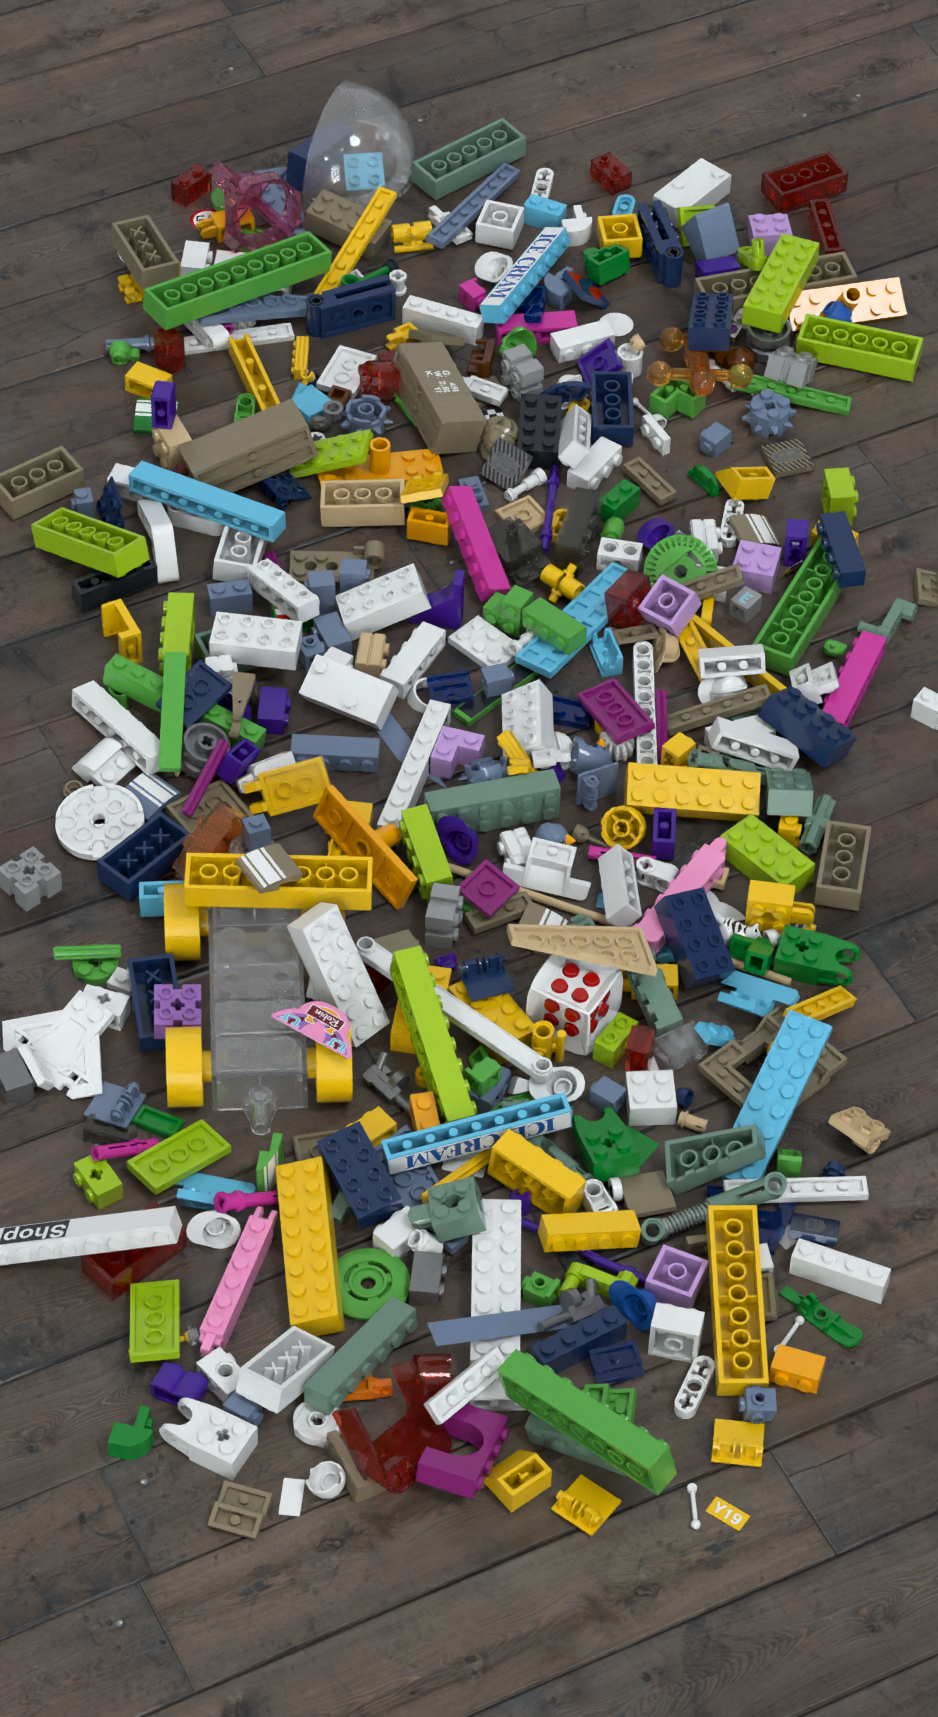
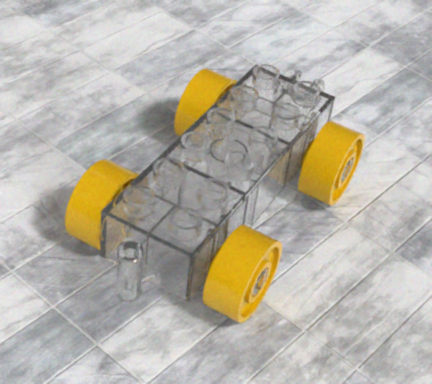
M237 836L230 843L229 854H243L245 852V843L242 836ZM164 883L166 954L173 953L174 961L201 960V937L209 936L211 1025L210 1051H202L201 1026L166 1027L168 1108L204 1107L203 1082H212L213 1111L244 1110L250 1121L251 1131L256 1135H266L271 1131L272 1120L277 1109L308 1108V1079H316L317 1103L353 1101L352 1054L351 1058L347 1059L316 1041L315 1047L307 1048L306 1035L271 1017L272 1014L286 1009H292L290 1015L293 1017L296 1009L305 1004L303 960L298 953L287 926L310 909L185 906L184 883ZM339 910L345 922V910ZM349 1022V1031L346 1036L351 1044V1025Z

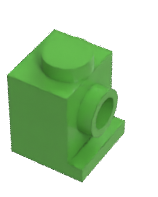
M487 1056L481 1062H477L472 1069H465L464 1080H468L472 1091L483 1097L501 1081V1066L496 1060L490 1059Z
M534 1271L532 1276L527 1275L521 1284L523 1300L537 1307L552 1306L558 1297L557 1291L560 1289L561 1280L558 1278L553 1280Z

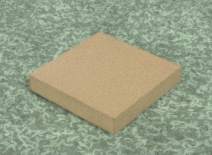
M528 495L496 509L495 516L518 540L543 529L545 511Z

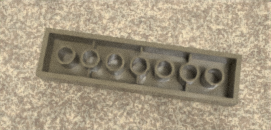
M845 251L818 256V262L803 290L857 283L858 276ZM748 268L695 278L694 294L699 292H707L709 294L727 292L728 294H733V312L735 316L736 311L743 308L761 271Z

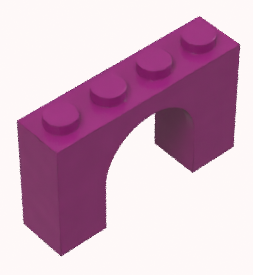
M465 1404L442 1423L441 1433L473 1444L478 1451L471 1455L457 1456L426 1447L418 1462L416 1481L473 1499L477 1490L481 1491L483 1489L486 1479L485 1474L489 1475L494 1464L493 1459H498L500 1455L501 1443H506L510 1432V1428H507L508 1417Z

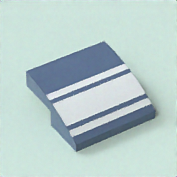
M143 772L125 787L140 801L146 821L153 818L163 808L166 809V805L176 801L181 795L177 789L155 773L148 776Z

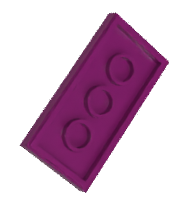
M615 678L577 694V700L616 745L655 729L653 720Z

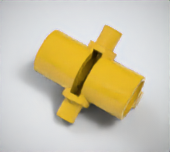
M431 221L412 222V226L409 223L391 225L393 244L403 242V245L394 246V254L433 249V244L423 242V240H426L427 234L432 230Z
M570 563L562 571L553 564H549L543 569L540 580L552 588V593L548 598L550 601L556 603L559 596L562 597V595L572 601L585 589L584 584L573 578L575 576L573 573L577 566Z
M543 1020L536 1022L532 1027L531 1049L549 1060L552 1058V1052H555V1061L558 1063L563 1062L566 1031L559 1030L557 1038H554V1027L551 1022Z

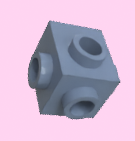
M751 1386L745 1389L743 1396L739 1397L738 1410L743 1413V1421H750L754 1424L773 1422L777 1412L775 1388Z

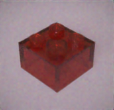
M627 569L604 593L609 626L624 629L640 625L644 618L638 607L652 589L648 575Z

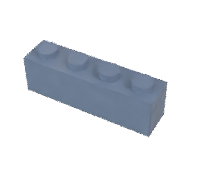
M292 734L290 751H292L295 762L322 755L327 770L378 772L380 738Z

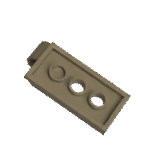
M372 540L367 542L365 546H354L353 552L290 550L289 574L300 584L304 585V581H307V572L335 568L336 570L333 571L335 587H340L342 558L367 560V569H371L370 581L374 580V570L381 569L385 564V545L380 541ZM309 567L315 568L314 570H307Z

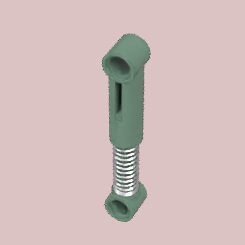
M771 1172L765 1177L705 1199L703 1205L700 1203L699 1206H692L691 1209H684L683 1212H676L675 1215H668L667 1218H648L641 1226L640 1240L645 1245L654 1246L662 1239L667 1238L671 1233L674 1234V1231H682V1228L686 1229L690 1225H697V1222L702 1223V1220L705 1222L708 1205H758L769 1200L778 1199L787 1188V1179L780 1172ZM768 1182H778L780 1185V1190H771L768 1186ZM760 1190H761V1192H758V1193H756V1194H753V1195H750V1196H748V1197L742 1198V1197H744V1196H746V1195H749V1194H752V1193H754V1192H757V1191H760ZM646 1228H656L658 1235L656 1237L648 1236Z

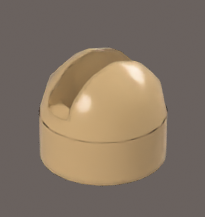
M638 333L630 339L629 345L634 351H640L647 347Z

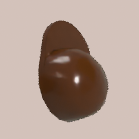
M730 346L729 351L715 352L716 362L732 374L734 370L750 373L754 368V354L747 348Z

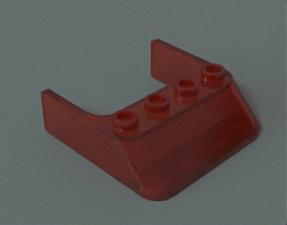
M413 1361L393 1364L390 1367L406 1400L407 1411L399 1421L373 1442L355 1407L338 1409L332 1413L359 1470L392 1494L402 1493L416 1481L418 1462L426 1447L450 1453L452 1448V1441L444 1423L436 1425L424 1406V1403L431 1397Z

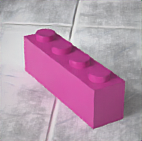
M575 311L512 314L505 324L495 323L497 346L500 347L503 337L513 328L522 326L534 333L537 344L550 343V333L578 327Z

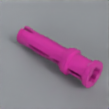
M235 1190L232 1193L217 1192L214 1196V1207L218 1213H226L228 1210L241 1212L248 1207L278 1206L279 1199L274 1197L278 1195V1190L244 1193L240 1190Z

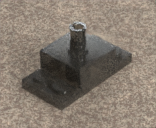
M509 516L489 527L488 531L505 575L512 583L528 589L540 582L543 569L547 565L552 564V562L544 555L542 542L520 518L514 521Z

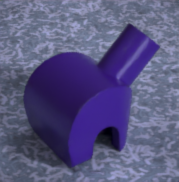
M517 1188L506 1200H521V1217L531 1211V1193L524 1192V1194L519 1196L517 1195L519 1188Z

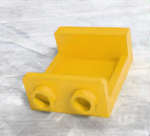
M118 599L101 605L104 637L116 634L118 636L119 655L136 664L142 663L141 631L123 601Z

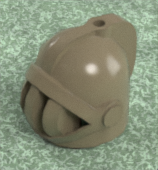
M495 416L487 419L486 427H484L481 436V453L485 460H487L498 437L514 446L517 443L519 428L512 419L505 416Z

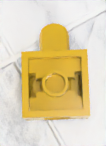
M750 880L745 926L751 927L758 923V929L761 932L775 929L781 934L785 925L790 926L791 923L811 925L814 921L815 907L810 903L794 901L796 885Z

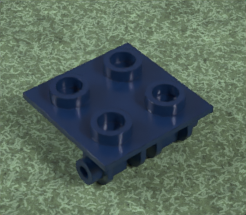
M286 472L275 474L258 483L259 489L274 502L278 509H287L289 506L288 502L292 499L312 498L306 489L291 474Z
M111 476L108 483L104 486L100 500L96 503V510L102 522L124 529L125 523L120 513L123 503L113 476Z
M498 952L495 955L488 956V959L486 956H483L482 960L478 957L476 960L463 961V964L457 966L471 1002L515 991V987L504 965L506 962L504 954Z

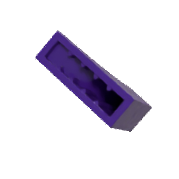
M456 569L453 581L446 588L427 594L431 608L411 616L410 623L421 625L424 621L439 628L460 629L464 614L465 571Z

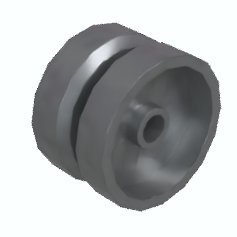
M786 321L780 334L747 325L745 348L752 351L756 361L767 363L771 352L776 351L782 346H789L791 334L789 321Z
M204 722L193 724L187 728L182 740L181 770L185 774L198 779L217 741L222 739L228 742L229 748L227 752L230 750V741L227 734L221 728Z

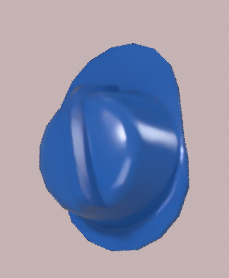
M623 1280L614 1281L609 1288V1297L613 1305L635 1328L641 1331L650 1329L656 1302L658 1303L655 1295L647 1289H636L629 1282Z

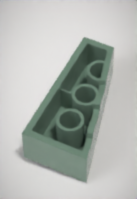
M650 948L654 961H656L655 953L653 949ZM657 967L656 977L624 970L654 1040L656 1041L681 1031L682 1023L684 1022L683 1017L675 1003L671 990L668 989L665 983L662 969Z
M757 1124L665 1141L667 1184L675 1196L766 1158L764 1135Z
M530 1414L525 1425L530 1442L626 1476L534 1414Z

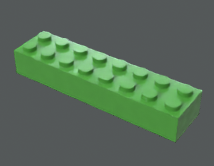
M821 536L752 644L763 645L765 668L789 677V671L795 669L844 589L839 588L837 580H833L832 566L827 563V552L822 548Z
M515 1349L497 1369L506 1397L654 1494L659 1495L677 1475L674 1465L675 1461L672 1458L671 1448L667 1442L660 1438L658 1440L655 1439L644 1427L635 1426L624 1414L618 1415L612 1411L607 1403L603 1401L598 1402L593 1399V1396L587 1390H579L568 1378H561L548 1365L542 1366L531 1354L527 1352L524 1354Z

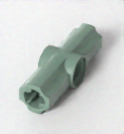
M830 795L818 796L812 810V817L807 816L804 833L798 848L803 854L810 856L817 854L821 841L825 837L827 820H831L836 806V801Z

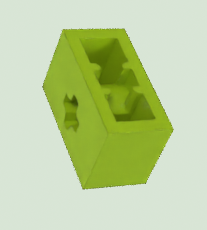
M618 1012L594 1041L593 1059L613 1069L637 1040L638 1021Z
M89 1155L74 1163L75 1173L73 1174V1179L78 1187L82 1186L88 1202L94 1203L98 1210L124 1198L123 1183L105 1159L94 1161L92 1156Z

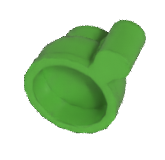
M114 341L109 345V355L112 358V362L116 365H125L128 360L137 362L140 359V350L132 348L125 341Z

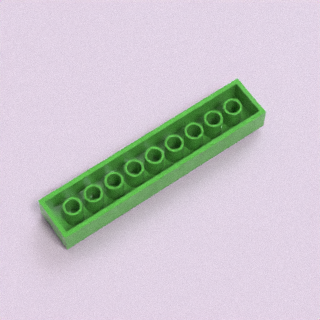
M310 231L146 288L144 289L143 309L164 330H168L329 272L332 252Z

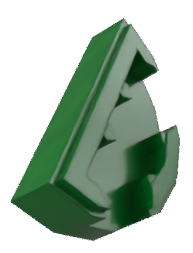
M696 465L689 470L688 476L713 498L720 495L717 481L708 468L703 465Z

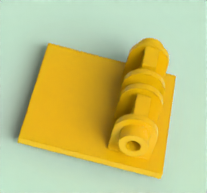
M715 1419L711 1462L761 1467L765 1424Z
M581 1474L565 1492L563 1490L558 1492L556 1496L558 1501L552 1506L551 1510L590 1536H593L622 1501Z

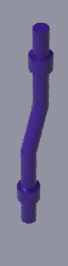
M556 465L551 467L550 477L547 480V504L544 525L540 532V552L543 554L549 552V544L553 537L551 528L556 491L560 484V479L558 478L559 467Z
M523 1218L521 1227L537 1233L539 1237V1224ZM592 1250L577 1251L594 1264L617 1274L620 1271H630L638 1278L639 1283L645 1285L648 1276L637 1272L636 1268L618 1264L598 1255Z

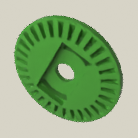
M673 535L659 541L648 553L644 564V579L650 591L662 574L682 584L718 570L713 552L704 542L689 535ZM687 552L693 554L699 560L701 569H697L696 563L687 556ZM679 565H683L687 569V575L684 578H678L674 574L675 568Z
M361 1248L348 1252L338 1259L344 1316L359 1321H368L392 1297L404 1303L409 1296L410 1274L406 1265L397 1256L392 1257L382 1249ZM369 1278L373 1279L376 1284L371 1289H365L361 1286V1282Z

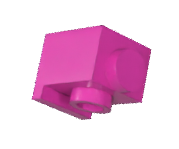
M472 278L459 285V300L473 313L480 310L479 305L487 297V293L483 287L477 284V278Z

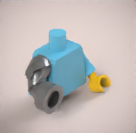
M303 368L301 370L303 380L298 383L292 399L308 424L309 430L325 431L343 416V405L339 401L328 398L312 384L307 386L308 383L315 380V374L311 371L309 376H307L309 370Z

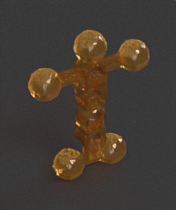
M673 326L666 327L661 332L659 343L663 349L669 352L678 351L682 346H685L683 361L687 368H671L664 361H655L649 365L647 370V378L653 385L660 387L665 386L670 380H689L691 391L701 397L708 396L713 391L715 381L729 382L734 388L742 389L749 386L753 379V371L747 364L743 363L734 364L730 369H710L708 353L718 351L689 350L688 334H683L680 329Z

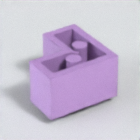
M443 726L430 756V774L451 779L457 764H468L470 766L472 760L483 758L485 735Z

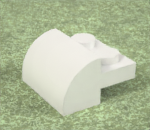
M832 662L813 670L810 664L807 663L789 671L792 687L799 689L806 698L817 704L823 703L821 694L831 693L840 687Z
M104 738L81 758L72 769L87 783L92 781L96 786H106V783L117 785L136 767V764L121 751L122 745L111 738Z

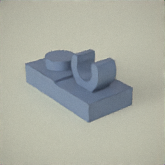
M473 476L458 479V486L472 487L480 510H489V502L479 477Z

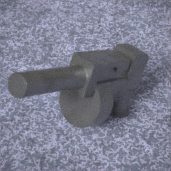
M380 1052L376 1064H373L363 1073V1080L370 1088L373 1086L391 1105L396 1102L410 1116L409 1102L402 1096V1089L408 1084L410 1076L403 1070H399L389 1079L386 1076L391 1074V1070L386 1066L389 1055L385 1052Z
M587 1279L586 1291L581 1294L572 1287L563 1290L559 1296L560 1304L564 1309L561 1311L562 1313L538 1322L537 1327L542 1332L565 1322L569 1326L580 1319H586L596 1314L602 1308H606L600 1295L596 1294V1280Z

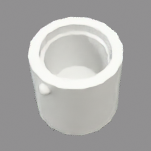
M629 343L619 346L617 353L624 367L619 371L632 372L633 378L638 377L642 372L643 350L634 351Z

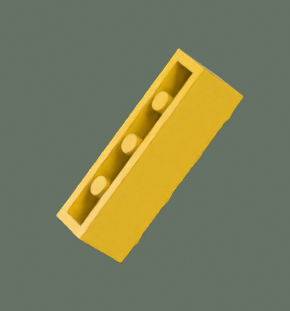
M634 1210L541 1215L538 1229L544 1252L635 1248L638 1246L641 1233Z

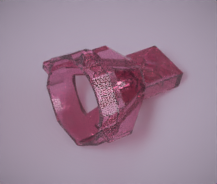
M217 159L208 172L213 176L211 180L224 192L225 233L223 242L234 253H238L243 246L253 251L287 239L289 236H296L294 230L301 223V193L275 171L264 173L247 171L236 174ZM269 184L281 185L284 189L286 201L282 215L262 198L263 192ZM248 209L256 210L272 227L261 233L246 234L241 232L239 220Z

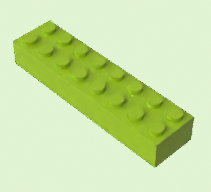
M420 945L393 952L389 971L428 1092H434L440 1125L475 1116L477 1108L475 1102L470 1100L468 1094L470 1093V1086L468 1080H464L461 1073L463 1072V1064L461 1059L457 1058L455 1054L456 1042L454 1037L449 1035V1021L446 1015L443 1016L441 1010L443 1008L442 999L439 994L436 995L434 989L436 987L435 977L433 973H429L427 967L429 966V959L427 953L422 952Z

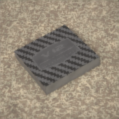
M498 437L479 474L506 490L508 488L514 489L522 480L533 456Z

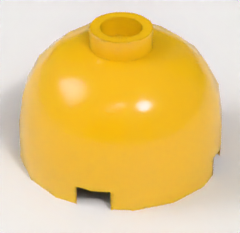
M625 805L613 807L605 813L601 820L602 838L610 847L619 844L626 850L634 848L642 841L646 833L645 818L634 807Z

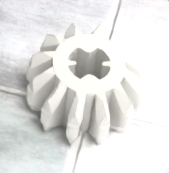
M601 732L600 737L604 739L612 760H615V762H618V760L625 762L627 757L632 756L633 749L635 748L633 738L616 745L606 732Z

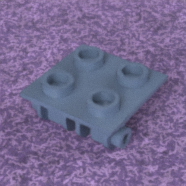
M619 763L607 764L603 767L578 774L576 805L583 804L587 811L592 812L597 808V799L617 793Z
M104 1081L102 1084L103 1094L96 1095L93 1098L84 1116L127 1129L147 1095L140 1093V1086L136 1082L129 1083L124 1088Z

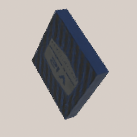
M793 1212L788 1237L836 1246L841 1221Z

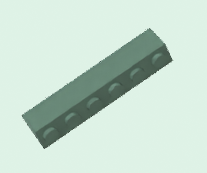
M392 1297L303 1385L304 1403L327 1415L335 1408H338L349 1393H353L365 1377H369L373 1370L386 1360L393 1349L398 1348L402 1340L409 1333L415 1331L418 1323L416 1308Z

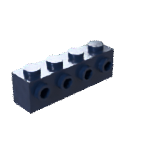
M845 511L820 514V521L816 524L818 536L821 535L822 537L821 543L823 550L827 552V563L832 566L833 580H837L839 588L864 585L866 569Z
M615 1305L602 1308L596 1314L586 1319H580L574 1325L566 1329H560L546 1339L536 1341L531 1346L530 1354L542 1366L548 1365L557 1374L625 1340L627 1321Z

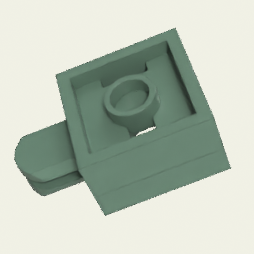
M474 1176L427 1188L429 1203L411 1207L408 1211V1218L413 1228L420 1230L433 1227L440 1243L486 1231L482 1195Z

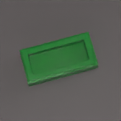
M142 1104L132 1120V1126L167 1139L184 1128L185 1120Z

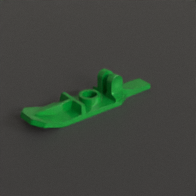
M786 1286L779 1292L781 1297L797 1308L799 1316H802L804 1320L836 1343L845 1347H854L863 1339L861 1329L852 1326L842 1319L839 1313L835 1314L821 1304L813 1292L803 1296L789 1286ZM822 1314L825 1317H818L817 1315Z

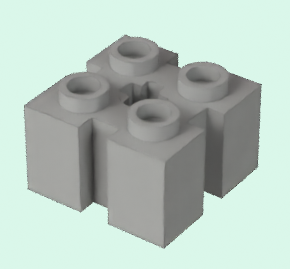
M521 344L503 351V360L501 361L503 369L500 378L503 386L507 387L511 392L512 397L521 404V393L540 394L543 391L541 381L544 380V367L536 358H532V353L527 346Z
M782 346L769 354L764 377L803 388L806 384L812 382L818 359L814 358L811 353L801 352L800 355L795 353L794 348Z
M33 846L19 855V861L16 862L11 859L0 866V887L9 896L15 894V902L27 912L41 903V897L46 896L49 899L62 891L61 872L51 862L45 863V857Z
M433 882L430 902L428 903L425 916V946L452 950L453 942L458 941L459 928L457 927L459 924H462L463 911L461 910L464 896H460V886Z

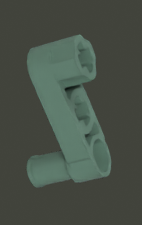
M897 597L882 625L875 626L861 620L857 628V634H861L864 630L886 637L887 645L902 618L908 621L914 620L918 605Z

